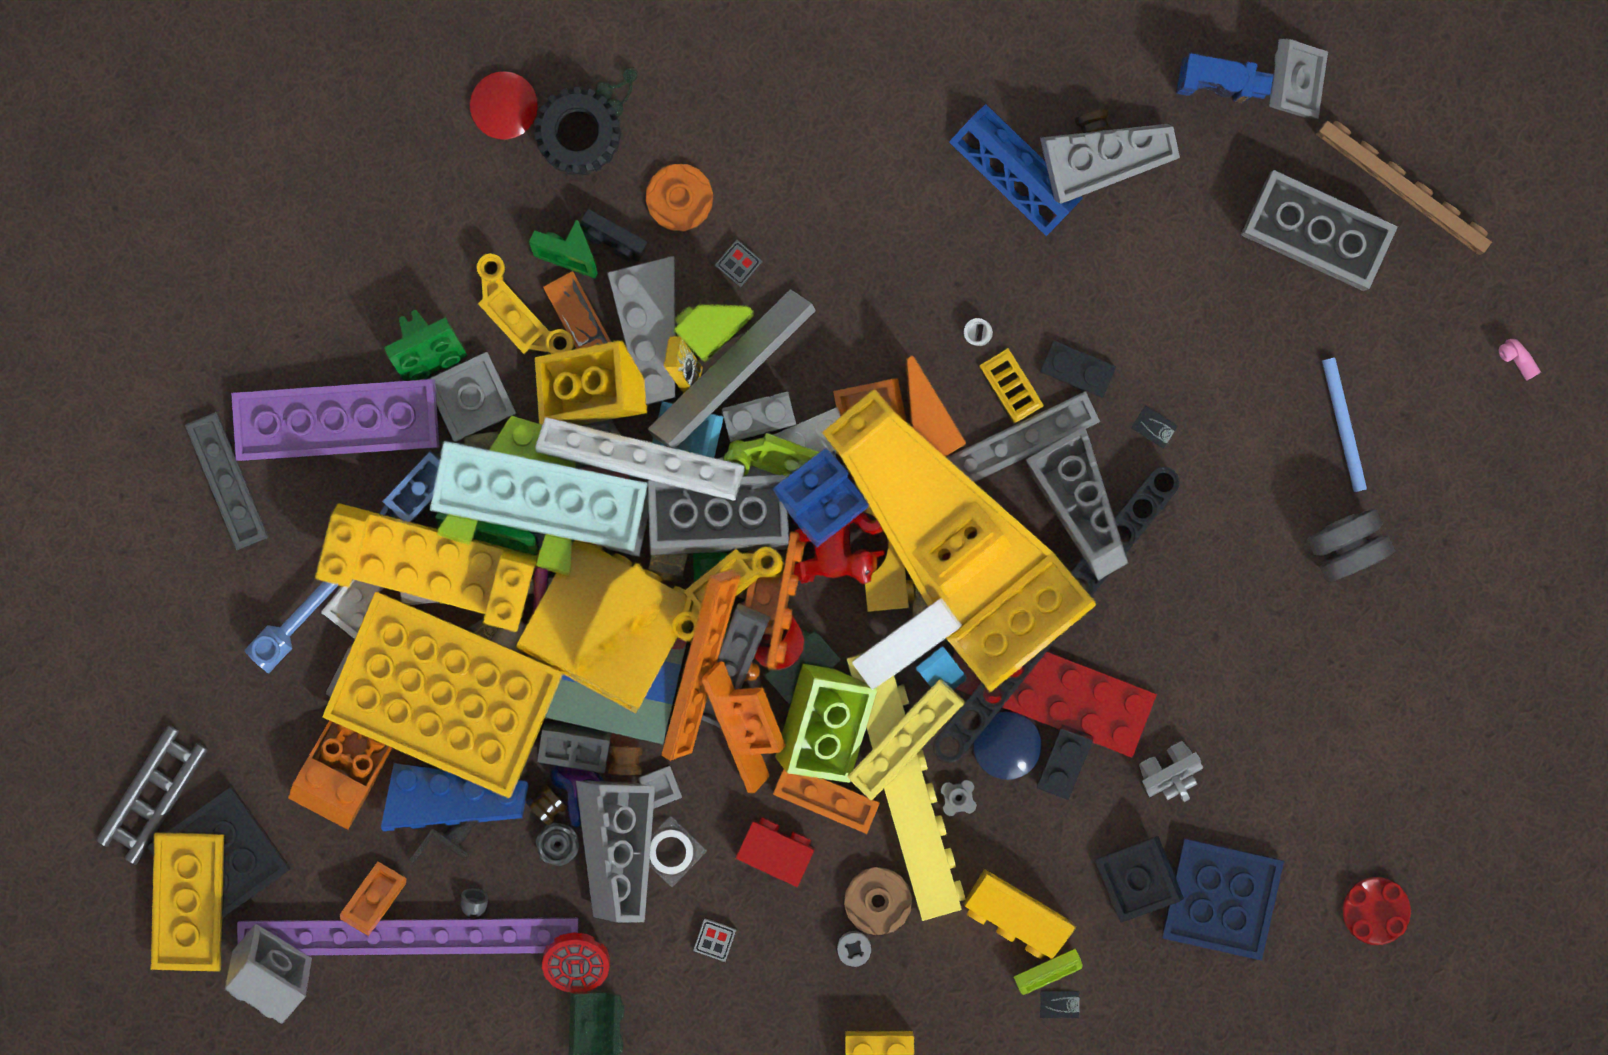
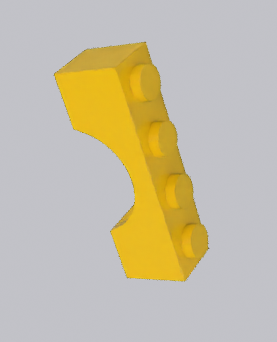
M855 481V486H856L857 489L861 492L860 488L858 487V485H857V483H856V481ZM870 506L863 511L876 518ZM888 537L886 557L880 567L872 573L871 582L865 584L868 612L909 608L908 601L914 600L913 580H906L905 566Z

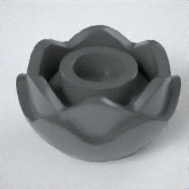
M553 823L546 826L536 839L539 857L544 862L556 866H562L570 862L576 856L579 849L575 831L561 823ZM556 841H559L561 843V846L556 847L554 843Z

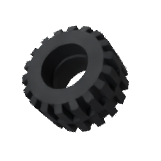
M574 87L571 90L566 88L560 90L561 93L555 96L551 95L548 98V102L545 105L542 104L539 109V116L535 120V140L541 154L555 169L566 172L569 175H589L590 172H597L603 169L602 166L611 162L614 153L618 151L620 146V121L613 106L603 95L600 96L596 91L591 89L585 90L582 87ZM573 112L589 114L594 118L598 126V137L595 143L584 151L576 152L565 148L558 137V127L561 120Z

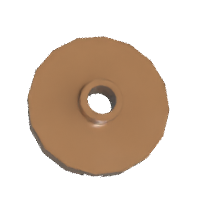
M873 867L862 870L852 878L845 892L844 905L848 918L856 928L867 934L883 935L894 932L905 923L911 912L912 897L908 884L900 874L889 868ZM877 894L882 895L885 899L884 904L880 907L874 906L871 902L873 896Z

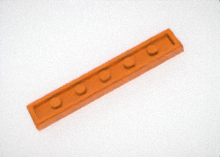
M733 570L709 577L661 754L669 761L691 754L708 697L704 689L702 677L718 660L740 580V574Z

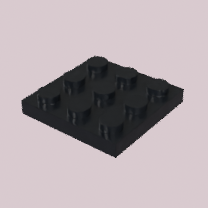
M232 786L167 832L224 834L222 918L291 869ZM153 842V843H151V844H150L149 846H147V847L149 848V850L151 851V853L154 855V842Z

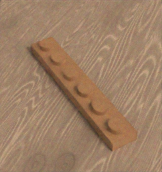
M1326 121L1316 133L1318 137L1475 253L1481 255L1491 245L1492 242L1486 238L1488 232L1474 222L1468 225L1459 218L1461 213L1458 209L1445 201L1441 205L1431 197L1433 195L1432 190L1418 181L1414 185L1404 177L1406 172L1394 162L1389 161L1386 164L1376 157L1379 152L1365 141H1362L1360 144L1349 137L1352 132L1338 121H1334L1333 124Z

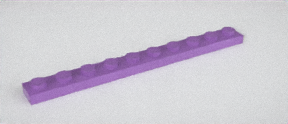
M578 918L381 919L369 936L342 920H256L237 922L238 944L251 928L257 924L306 955L543 953L546 946L553 943L556 937L567 933H578Z

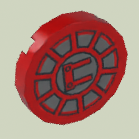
M576 932L556 937L553 943L546 946L542 958V970L549 983L564 992L571 993L587 992L600 986L607 978L610 966L608 950L602 942L600 945L595 941V937Z

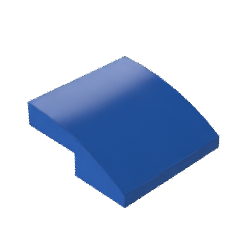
M827 448L823 449L774 487V492L783 506L816 547L869 507L864 495L847 478L848 471Z

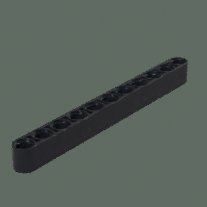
M1160 467L1148 475L1114 517L1116 526L1122 527L1128 533V541L1122 545L1125 555L1178 490L1180 480L1178 474L1173 469ZM1157 475H1164L1170 480L1171 487L1168 492H1160L1155 488L1154 479ZM1136 501H1143L1149 506L1150 511L1147 518H1138L1134 514L1133 505ZM1084 557L1080 559L1070 572L1075 579L1085 584L1086 592L1090 597L1109 576L1108 574L1098 580ZM1058 637L1022 666V672L1018 677L1009 676L997 686L1001 692V698L997 703L992 704L984 699L983 690L986 686L981 681L965 701L966 703L956 712L935 738L933 752L938 760L950 763L957 761L964 755ZM966 711H973L979 717V725L975 730H968L962 725L961 718ZM946 737L954 739L958 744V751L952 757L943 755L940 750V743Z

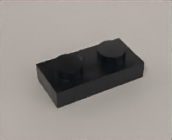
M589 209L581 220V229L588 240L596 244L605 243L614 248L613 252L624 260L630 261L633 259L637 262L640 261L645 252L647 241Z
M1053 341L1040 373L1103 398L1116 366Z
M1062 724L1038 781L1037 788L1069 800L1094 736Z

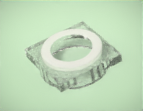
M670 815L651 835L649 866L667 884L673 887L707 850ZM666 837H676L686 847V857L676 867H666L656 857V847Z

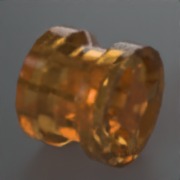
M609 746L612 763L608 766V773L642 775L639 757L643 754V747Z

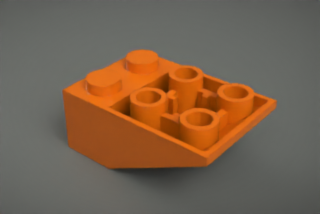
M329 720L296 777L288 799L349 830L387 760L392 747Z

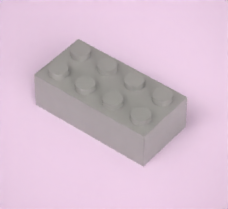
M1273 170L1265 180L1241 236L1362 291L1370 289L1398 226Z
M786 475L742 477L735 501L648 480L651 555L733 552L735 549L739 551H757L763 547H769L774 550H787L789 544L787 510L774 492V487L786 479Z

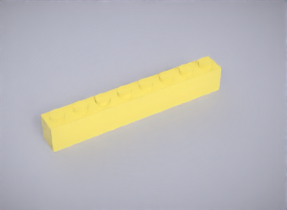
M861 654L848 657L847 662L851 676L866 682L852 663ZM894 675L876 687L877 693L866 726L873 749L905 716L903 706L909 704L904 684L897 686ZM920 750L887 784L884 790L922 921L962 910L960 901L966 899L961 881L954 882L950 869L955 868L956 864L951 848L944 849L941 836L947 835L942 816L935 817L931 804L937 802L932 782L925 784L922 771L927 770L928 767L923 750Z

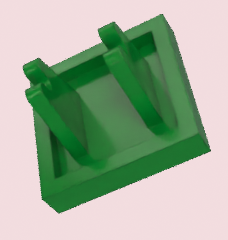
M417 310L411 312L413 317L411 322H408L405 316L399 318L403 338L384 347L388 358L404 381L426 380L430 374L442 368L453 367L461 359L468 356L463 344L446 317L428 326Z

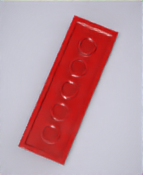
M955 650L952 659L967 678L956 689L971 695L981 683V680ZM1046 652L1002 707L1057 729H1060L1063 724L1094 736L1093 743L1132 758L1157 694ZM1022 667L1015 671L1011 677H1018L1022 672ZM985 687L983 697L986 701L995 704L1001 698V692L998 687L991 692Z

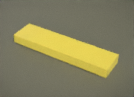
M939 679L847 778L872 801L966 702L942 679Z

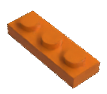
M784 769L773 792V795L865 834L868 833L880 804L879 801L874 799L871 801L867 796L829 780L790 774Z

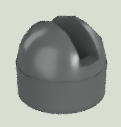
M476 888L464 890L460 901L462 912L468 917L470 914L476 915V917L484 914L488 904V894Z

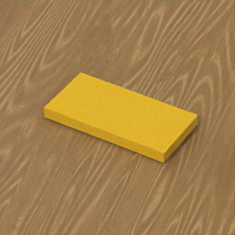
M154 833L151 970H221L224 834Z

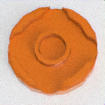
M673 164L661 168L651 178L646 189V204L650 215L660 226L671 231H687L698 227L708 217L713 206V191L709 180L699 169L688 164Z

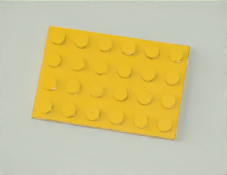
M375 591L322 717L502 796L511 798L564 672Z

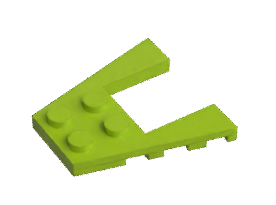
M512 415L489 450L575 468V461L536 452V444L543 425ZM448 514L438 529L437 535L470 545L478 520ZM546 534L536 566L569 576L572 539Z

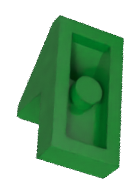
M578 220L575 221L566 241L552 232L543 234L534 231L529 241L534 257L596 278L598 271Z

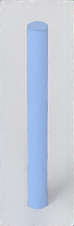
M1336 359L1322 360L1353 491L1366 490L1367 486Z

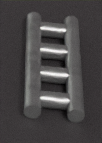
M167 725L96 839L97 842L108 847L112 839L128 847L130 850L125 859L135 865L140 860L153 839L154 833L160 828L208 751L206 747L199 743H196L192 751L174 741L179 731L170 725ZM166 752L184 762L174 780L156 770ZM148 781L166 791L156 808L138 798ZM130 810L148 820L138 837L120 827Z

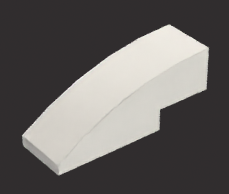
M940 598L861 654L852 663L873 690L962 625L944 600Z

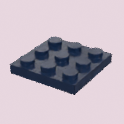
M1183 838L1175 877L1184 899L1168 906L1161 937L1167 940L1262 961L1284 861Z

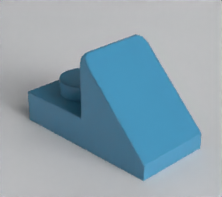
M943 646L916 667L931 687L939 679H942L954 690L967 679L966 675Z

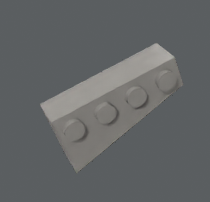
M1085 426L1026 459L1034 481L1096 578L1099 580L1127 564L1126 555Z

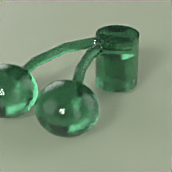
M628 67L623 74L624 82L618 85H610L608 82L602 81L596 86V93L609 99L613 94V89L620 88L629 83V91L622 102L617 99L608 101L613 106L617 116L623 113V104L628 100L632 92V83L638 76V71L634 67Z

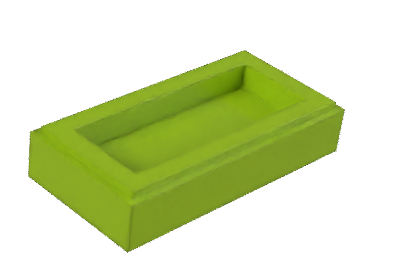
M1076 949L1016 975L1014 979L1021 995H1025L1082 969L1083 965Z

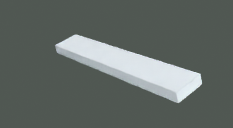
M545 417L536 444V452L734 501L744 473L743 465Z

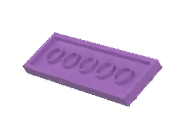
M435 379L231 393L236 461L439 447Z

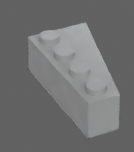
M672 256L609 272L608 276L627 350L645 381L646 406L676 398V383L664 368L668 339L670 336L676 335L674 330L675 257Z
M576 781L593 917L613 922H645L655 786L634 782Z

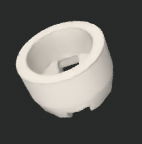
M980 318L970 320L964 328L966 340L975 346L987 344L993 333L991 325L986 320ZM979 324L983 325L981 341H977Z

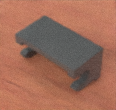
M545 720L537 762L605 773L612 733L580 725Z

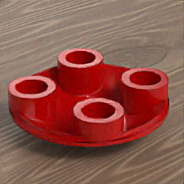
M496 72L490 74L476 85L471 95L470 112L473 121L483 133L492 138L505 140L525 134L537 115L538 101L534 89L526 79L515 73Z
M1381 877L1367 878L1355 884L1347 893L1343 904V918L1346 927L1355 938L1370 945H1384L1399 938L1405 933L1411 917L1410 902L1404 890L1395 882Z

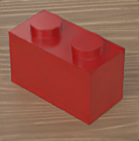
M764 817L761 818L760 822L753 820L736 855V859L798 887L815 851V848L809 845L811 839L794 831L791 836L779 832L780 825Z

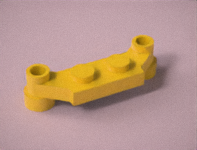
M495 254L483 255L477 263V272L482 278L483 299L478 304L521 352L525 354L529 350L554 354L572 350L574 341L567 331L562 329L549 331L507 286L503 279L505 272L503 260ZM489 263H496L498 266L497 272L487 274L486 266ZM558 338L566 339L567 345L562 350L555 348L554 343Z
M769 547L760 548L755 554H742L738 549L731 552L683 591L687 596L684 612L677 615L673 621L672 629L674 634L683 641L692 642L710 576L728 570H733L740 574L736 597L759 577L776 578L781 576L785 565L780 554ZM774 561L773 566L768 569L769 564ZM694 626L693 631L689 633L690 628Z

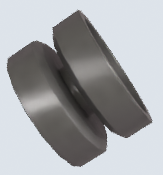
M1376 508L1342 518L1307 539L1314 555L1322 556L1333 551L1337 552V554L1323 561L1320 566L1326 582L1329 583L1346 577L1396 552L1389 536L1380 535L1366 540V536L1378 531L1383 524Z

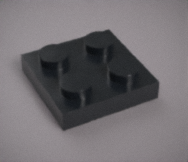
M1159 836L1095 859L1120 923L1178 903L1184 899Z

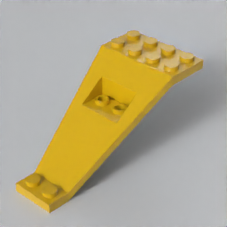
M875 389L821 432L842 457L927 606L929 607L942 598L962 625L947 636L946 639L990 692L1097 605L1048 547L901 419ZM970 532H978L974 539H968ZM945 553H951V557L947 561H941Z

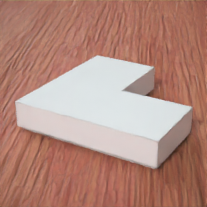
M353 579L349 588L340 587L321 613L355 639L375 591L381 592L384 587Z

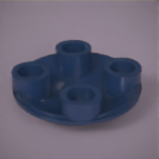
M1000 712L994 716L974 741V754L982 769L991 776L1005 780L1016 779L1027 774L1036 765L1041 753V738L1035 725L1025 716L1014 712Z

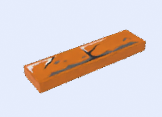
M573 271L543 287L566 331L572 336L576 349L611 342Z

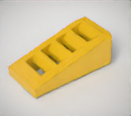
M1009 348L979 365L1014 424L1044 406ZM1005 361L1009 362V368L993 376L990 370ZM1015 372L1018 378L1001 388L998 381ZM1022 384L1025 390L1008 399L1005 393ZM1029 396L1031 402L1015 411L1012 405Z

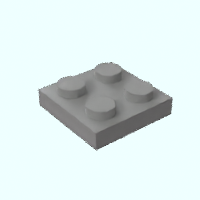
M1279 39L1278 50L1275 54V71L1269 107L1305 118L1318 119L1328 51L1291 39Z
M488 352L429 378L435 379L436 404L454 442L509 418L511 415L517 414Z

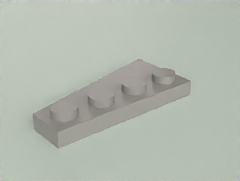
M1169 124L1040 138L1054 199L1060 204L1180 158L1174 128Z

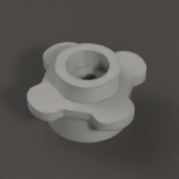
M964 780L961 784L953 785L950 782H946L942 785L941 793L945 796L943 811L947 815L953 816L956 812L962 811L970 814L975 811L977 805L972 797L973 783L969 780ZM956 795H961L962 800L957 801L955 799Z

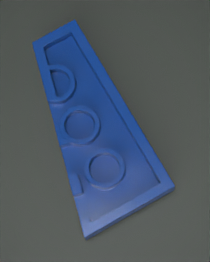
M394 763L381 829L382 831H393L395 828L402 827L414 829L424 828L426 825L445 823L446 825H455L464 821L477 820L478 822L522 818L528 783L526 781H518L511 798H507L445 770Z

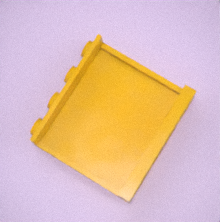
M574 540L571 548L569 576L556 573L519 639L516 649L542 663L563 671V675L636 714L677 639L673 632L672 624L675 617L684 612L687 599L686 594L683 592L685 589L674 586L672 589L661 583L662 578L649 570H644L645 574L663 596L659 605L660 610L656 613L658 616L643 628L639 624L634 626L633 630L629 633L630 637L618 647L614 648L611 644L606 647L605 652L602 653L603 657L588 669L582 665L576 670L573 664L609 585L630 570L632 562L620 554L615 553L614 556L605 553L601 550L602 545Z

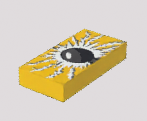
M680 336L669 337L664 368L684 394L701 377L703 367Z

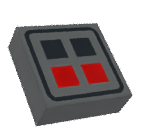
M736 240L715 266L741 288L763 261Z

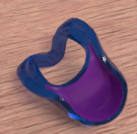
M553 765L550 770L551 782L555 786L567 790L571 825L578 827L581 825V817L577 805L576 781L604 780L594 771Z

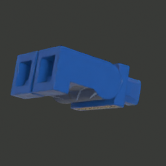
M1189 54L1181 62L1176 94L1190 96L1198 88L1212 90L1223 98L1234 96L1233 101L1244 103L1251 97L1264 99L1265 96H1269L1271 93L1274 74L1257 72V63L1246 62L1243 65L1234 61Z

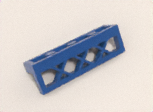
M986 104L949 141L954 148L1046 236L1083 199L1080 196L1061 204L1056 202L1046 162ZM968 131L979 140L980 149H972L962 139ZM990 158H998L1004 164L1005 173L996 172L990 166ZM1014 181L1023 182L1028 187L1029 196H1021L1015 190ZM1038 205H1046L1057 216L1049 223L1039 214Z

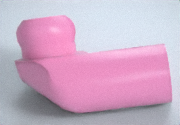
M1508 339L1505 341L1506 344H1502L1499 347L1500 357L1507 362L1513 359L1526 381L1541 373L1531 354L1517 339Z

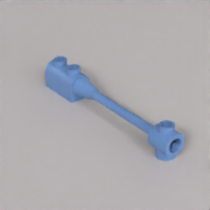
M429 452L383 500L385 505L379 514L413 522L432 502L441 459L434 453ZM323 581L281 627L267 625L244 650L246 654L264 671L270 673L292 650L290 636L338 585Z

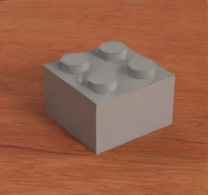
M255 924L232 951L225 989L236 999L244 1000L257 1008L264 1016L273 1018L282 1024L306 996L312 958Z

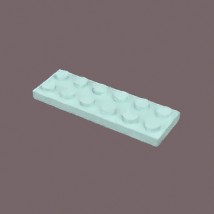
M444 442L430 510L633 552L647 483Z

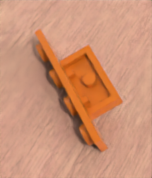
M791 531L783 574L776 578L759 577L748 586L745 606L770 617L764 634L772 635L767 667L771 670H776L777 662H784L787 643L781 642L783 629L789 630L792 609L787 608L789 595H796L798 576L793 575L795 562L802 561L804 542L799 541L800 536L798 532Z
M716 662L702 677L704 689L713 706L717 721L722 728L728 748L733 755L748 793H755L769 778V772L761 754L780 753L786 744L764 689H735L724 662Z

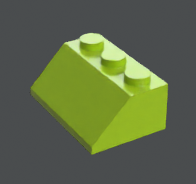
M699 305L695 310L689 306L675 319L678 326L674 330L691 350L706 363L754 315L748 306Z
M802 664L782 732L786 746L780 753H776L775 756L784 770L790 774L850 783L847 776L854 770L877 688L872 690L866 682L832 668Z

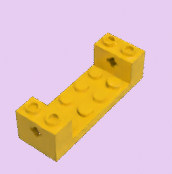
M338 503L331 516L316 579L348 588L353 579L486 614L484 624L517 632L537 556L472 539L471 544L467 545L438 536V529Z

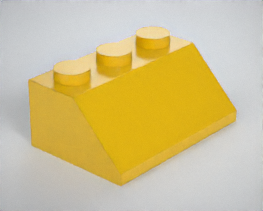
M622 341L535 357L540 425H543L545 417L576 425H584L647 413L644 378Z
M986 869L983 870L963 903L969 909L967 912L969 917L983 925L986 920L998 926L995 931L996 933L1011 942L1015 938L1020 939L1027 944L1025 950L1041 960L1045 955L1053 959L1076 928L1071 920Z

